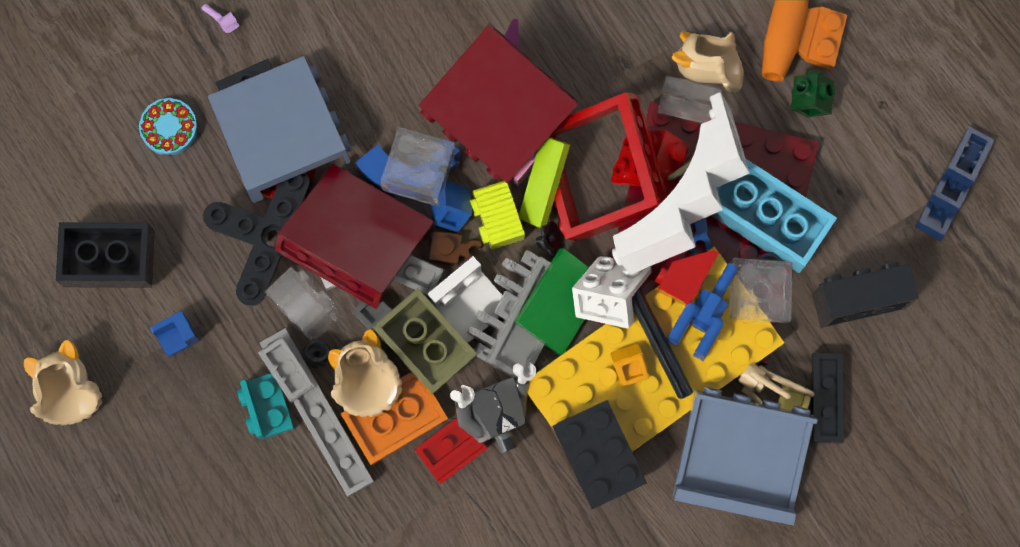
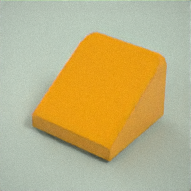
M639 344L610 353L621 387L650 378Z

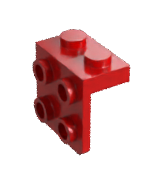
M649 130L668 196L674 190L679 177L672 181H669L667 177L683 166L690 145L667 130ZM626 135L617 163L613 168L611 182L622 186H641Z

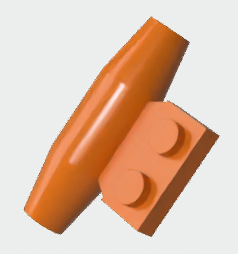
M775 0L764 40L762 76L770 81H784L796 52L805 62L828 70L833 69L847 15L822 6L808 9L809 0Z

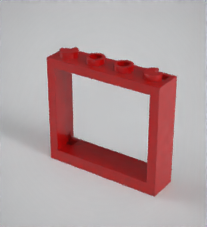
M624 92L567 116L550 135V137L557 139L556 136L619 110L645 199L580 225L564 167L553 204L558 209L561 220L559 222L560 230L566 240L581 241L645 217L667 198L638 95Z

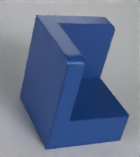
M444 180L431 198L433 224L459 232L472 215L470 190Z
M182 311L150 327L168 357L200 341L187 316Z

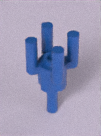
M728 263L712 292L703 289L695 303L690 302L685 306L668 336V342L678 346L688 326L692 325L694 328L705 333L693 354L697 359L704 361L724 326V321L721 317L729 304L722 297L736 275L738 267Z

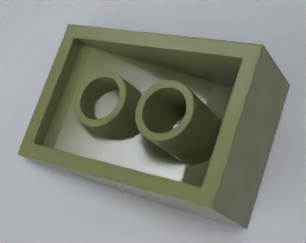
M418 288L373 327L374 332L432 394L478 355Z

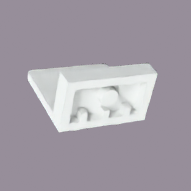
M474 256L428 293L429 301L467 343L474 339V337L467 333L470 326L476 327L481 331H484L489 326L475 317L478 310L496 319L499 318L498 315L494 314V311L503 295L481 271V264Z
M598 257L572 287L576 317L629 329L634 323L632 296L651 274V267L649 266L629 274L623 265L619 266L616 263L615 259L611 257Z

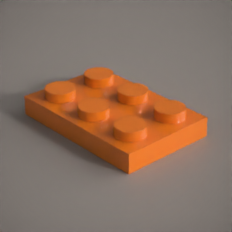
M412 372L400 378L402 381L400 386L402 391L390 410H383L382 414L375 415L374 417L368 415L366 417L354 416L346 411L341 413L371 466L448 421V417L434 394Z

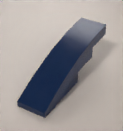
M970 126L967 128L927 201L915 228L939 241L943 239L955 214L960 209L969 188L975 182L994 139Z

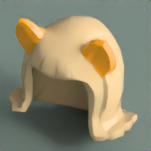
M681 31L680 38L684 44L679 51L672 54V59L677 63L679 72L691 81L723 84L727 91L739 92L743 85L744 69L736 50L733 32H730L726 37L720 38Z
M367 330L362 340L349 343L341 350L333 349L329 351V363L335 370V385L331 391V396L337 404L343 406L344 411L354 416L366 417L368 415L374 417L375 415L382 414L383 410L388 411L391 409L402 391L400 387L402 381L399 378L400 375L396 365L388 359L385 351L381 348L378 335L373 330Z
M70 340L63 341L59 351L52 352L40 360L35 358L24 359L25 371L33 378V395L37 403L30 407V411L36 417L43 419V421L49 424L72 425L82 422L83 419H89L99 409V406L102 404V394L97 384L89 381L87 370L79 359L77 348Z

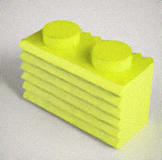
M501 181L473 190L474 199L470 200L474 217L480 215L483 226L478 227L483 244L489 242L491 250L524 240L525 233L508 183Z

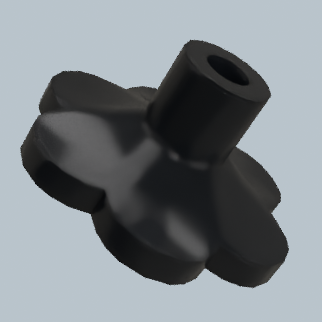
M550 221L541 227L542 236L536 238V244L539 248L546 250L550 258H554L559 249L564 248L562 243L564 236L561 230L557 228V224L554 221Z

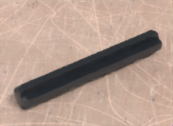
M639 288L632 296L633 311L677 397L684 399L693 393V389L645 295Z

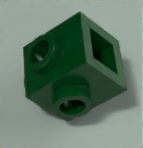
M807 71L806 75L794 76L791 92V110L807 118L831 115L833 97L835 95V81L823 76V73L820 71Z

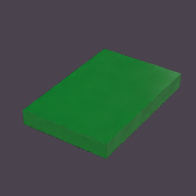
M560 248L514 323L558 355L564 354L585 320L576 317L572 287L589 267L566 249Z

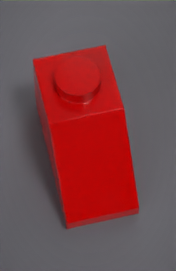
M711 250L673 261L669 268L663 266L655 282L660 284L657 291L684 306L693 302L719 252Z

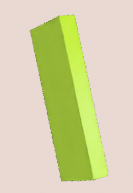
M549 136L538 148L519 212L520 220L539 228L547 224L570 144Z

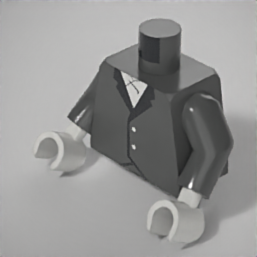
M529 362L525 363V370L519 363L513 366V373L518 376L515 380L512 377L476 392L471 387L461 385L462 393L453 390L450 394L451 399L456 401L454 403L458 426L473 438H476L479 443L495 438L501 454L518 447L511 431L525 424L529 380L533 379L536 374V367Z

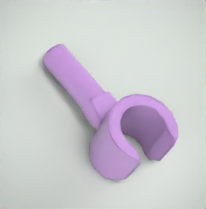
M204 4L202 6V10L212 16L225 33H230L239 27L236 18L231 12L222 17L220 13L209 5Z

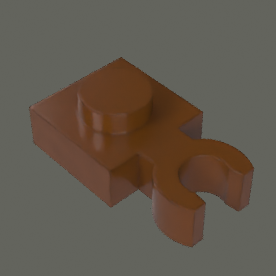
M433 231L429 262L458 266L459 258H465L468 261L473 257L469 254V251L472 248L481 249L482 243L472 240L463 244L462 235ZM475 257V259H476L478 262H480V258H479V257Z

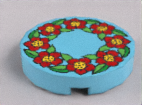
M165 98L155 101L145 109L141 115L139 130L140 136L147 147L160 155H177L187 150L195 141L198 124L196 116L187 104L181 100Z

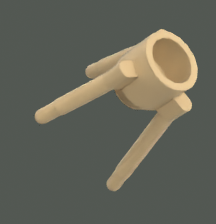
M751 363L745 369L738 381L744 385L742 392L750 396L754 403L759 404L763 402L754 391L756 390L761 393L765 387L770 388L786 399L791 397L790 393L771 382L770 379L810 397L815 395L813 391L772 373L761 365L758 367L754 363Z

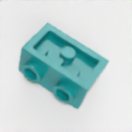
M272 374L249 381L246 379L240 381L242 389H238L237 393L242 407L247 406L250 417L246 418V423L251 435L256 434V437L261 441L294 430L283 390Z

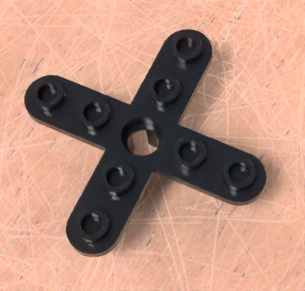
M306 172L278 183L265 217L223 202H213L204 210L203 220L210 230L253 245L236 287L237 298L246 306H256L265 299L280 259L284 256L275 251V247L267 244L270 238L267 233L275 230L278 234L303 203L310 186V180Z

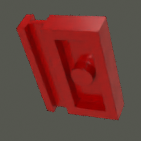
M456 417L417 446L414 451L437 482L442 484L488 448L484 443H479L476 438H473L458 426Z

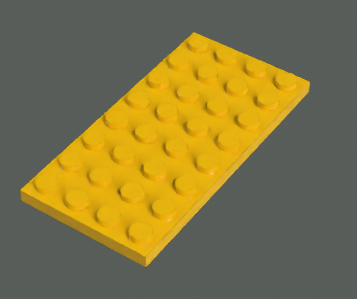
M714 246L713 248H711L710 250H708V251H711V250L717 251V249L715 248V246ZM720 253L704 279L693 303L696 302L703 289L712 292L726 268L727 263ZM735 275L722 297L729 304L721 317L724 321V326L704 361L697 359L693 354L705 333L694 328L692 325L688 326L678 346L669 342L693 389V393L684 399L677 397L634 311V323L629 329L605 324L537 372L534 378L529 380L528 395L551 427L608 400L633 452L688 413L692 408L695 390L703 391L704 387L720 390L741 375L751 363L756 364L783 345L784 341ZM657 287L645 295L665 337L668 339L685 306L658 292ZM639 344L650 378L621 387L610 353Z

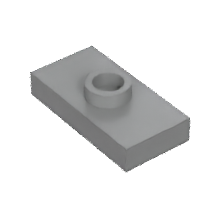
M283 336L258 352L291 403L316 387Z

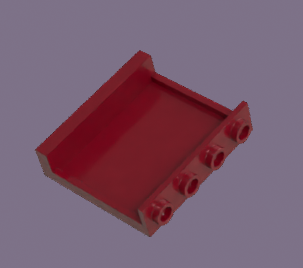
M489 22L425 98L420 101L418 106L422 109L420 114L432 124L436 121L444 128L442 133L454 143L458 140L466 147L464 152L475 162L481 160L488 166L486 171L497 181L503 179L508 183L578 105V100Z
M333 164L279 231L275 251L377 309L383 301L386 290L423 239H428L434 221L427 218L423 213L406 206L400 200L378 190L374 185L357 178L348 170Z

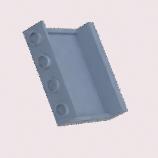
M304 56L208 95L239 174L253 203L264 199L261 190L342 156L346 164L350 163L347 152L352 149L345 134L339 136L336 129L341 127L339 119L334 110L328 111L326 105L331 102L324 87L318 88L316 84L317 81H320L318 72L314 64L308 66Z
M704 387L703 391L695 390L672 494L674 500L794 526L796 517L794 506L813 423L817 424L818 419L810 414V409L793 406L792 410L780 408L781 403L771 400H763V403L759 404L751 402L750 396L734 393L733 398L722 396V391L714 388Z

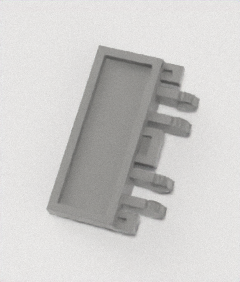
M529 250L525 251L521 262L531 268L530 271L507 258L502 263L507 270L521 277L518 284L503 275L497 274L494 279L495 283L508 290L504 292L494 311V314L503 318L504 321L501 322L493 316L478 310L475 317L479 321L495 329L490 337L476 327L470 326L467 331L469 335L490 347L489 349L478 343L475 348V352L478 354L476 357L505 374L514 377V379H517L518 376L513 373V366L519 363L525 370L526 362L534 365L544 346L542 342L514 323L551 263Z

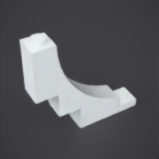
M720 92L710 96L713 109L709 110V114L712 120L701 124L696 151L677 186L650 214L628 229L613 236L615 249H612L613 257L619 266L623 265L629 274L638 272L696 247L690 224L722 211L723 208L717 187L749 174L732 111Z

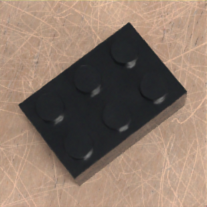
M59 222L56 281L63 287L152 288L155 230L149 223Z
M892 262L882 265V269L871 272L870 268H865L853 272V276L842 279L841 275L825 278L824 283L819 284V287L812 294L820 327L833 326L909 307L919 299L910 264L900 266L899 262Z
M608 400L552 426L591 509L647 484Z

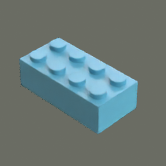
M746 159L749 174L717 187L723 210L711 216L767 253L778 255L781 262L800 273L837 217Z

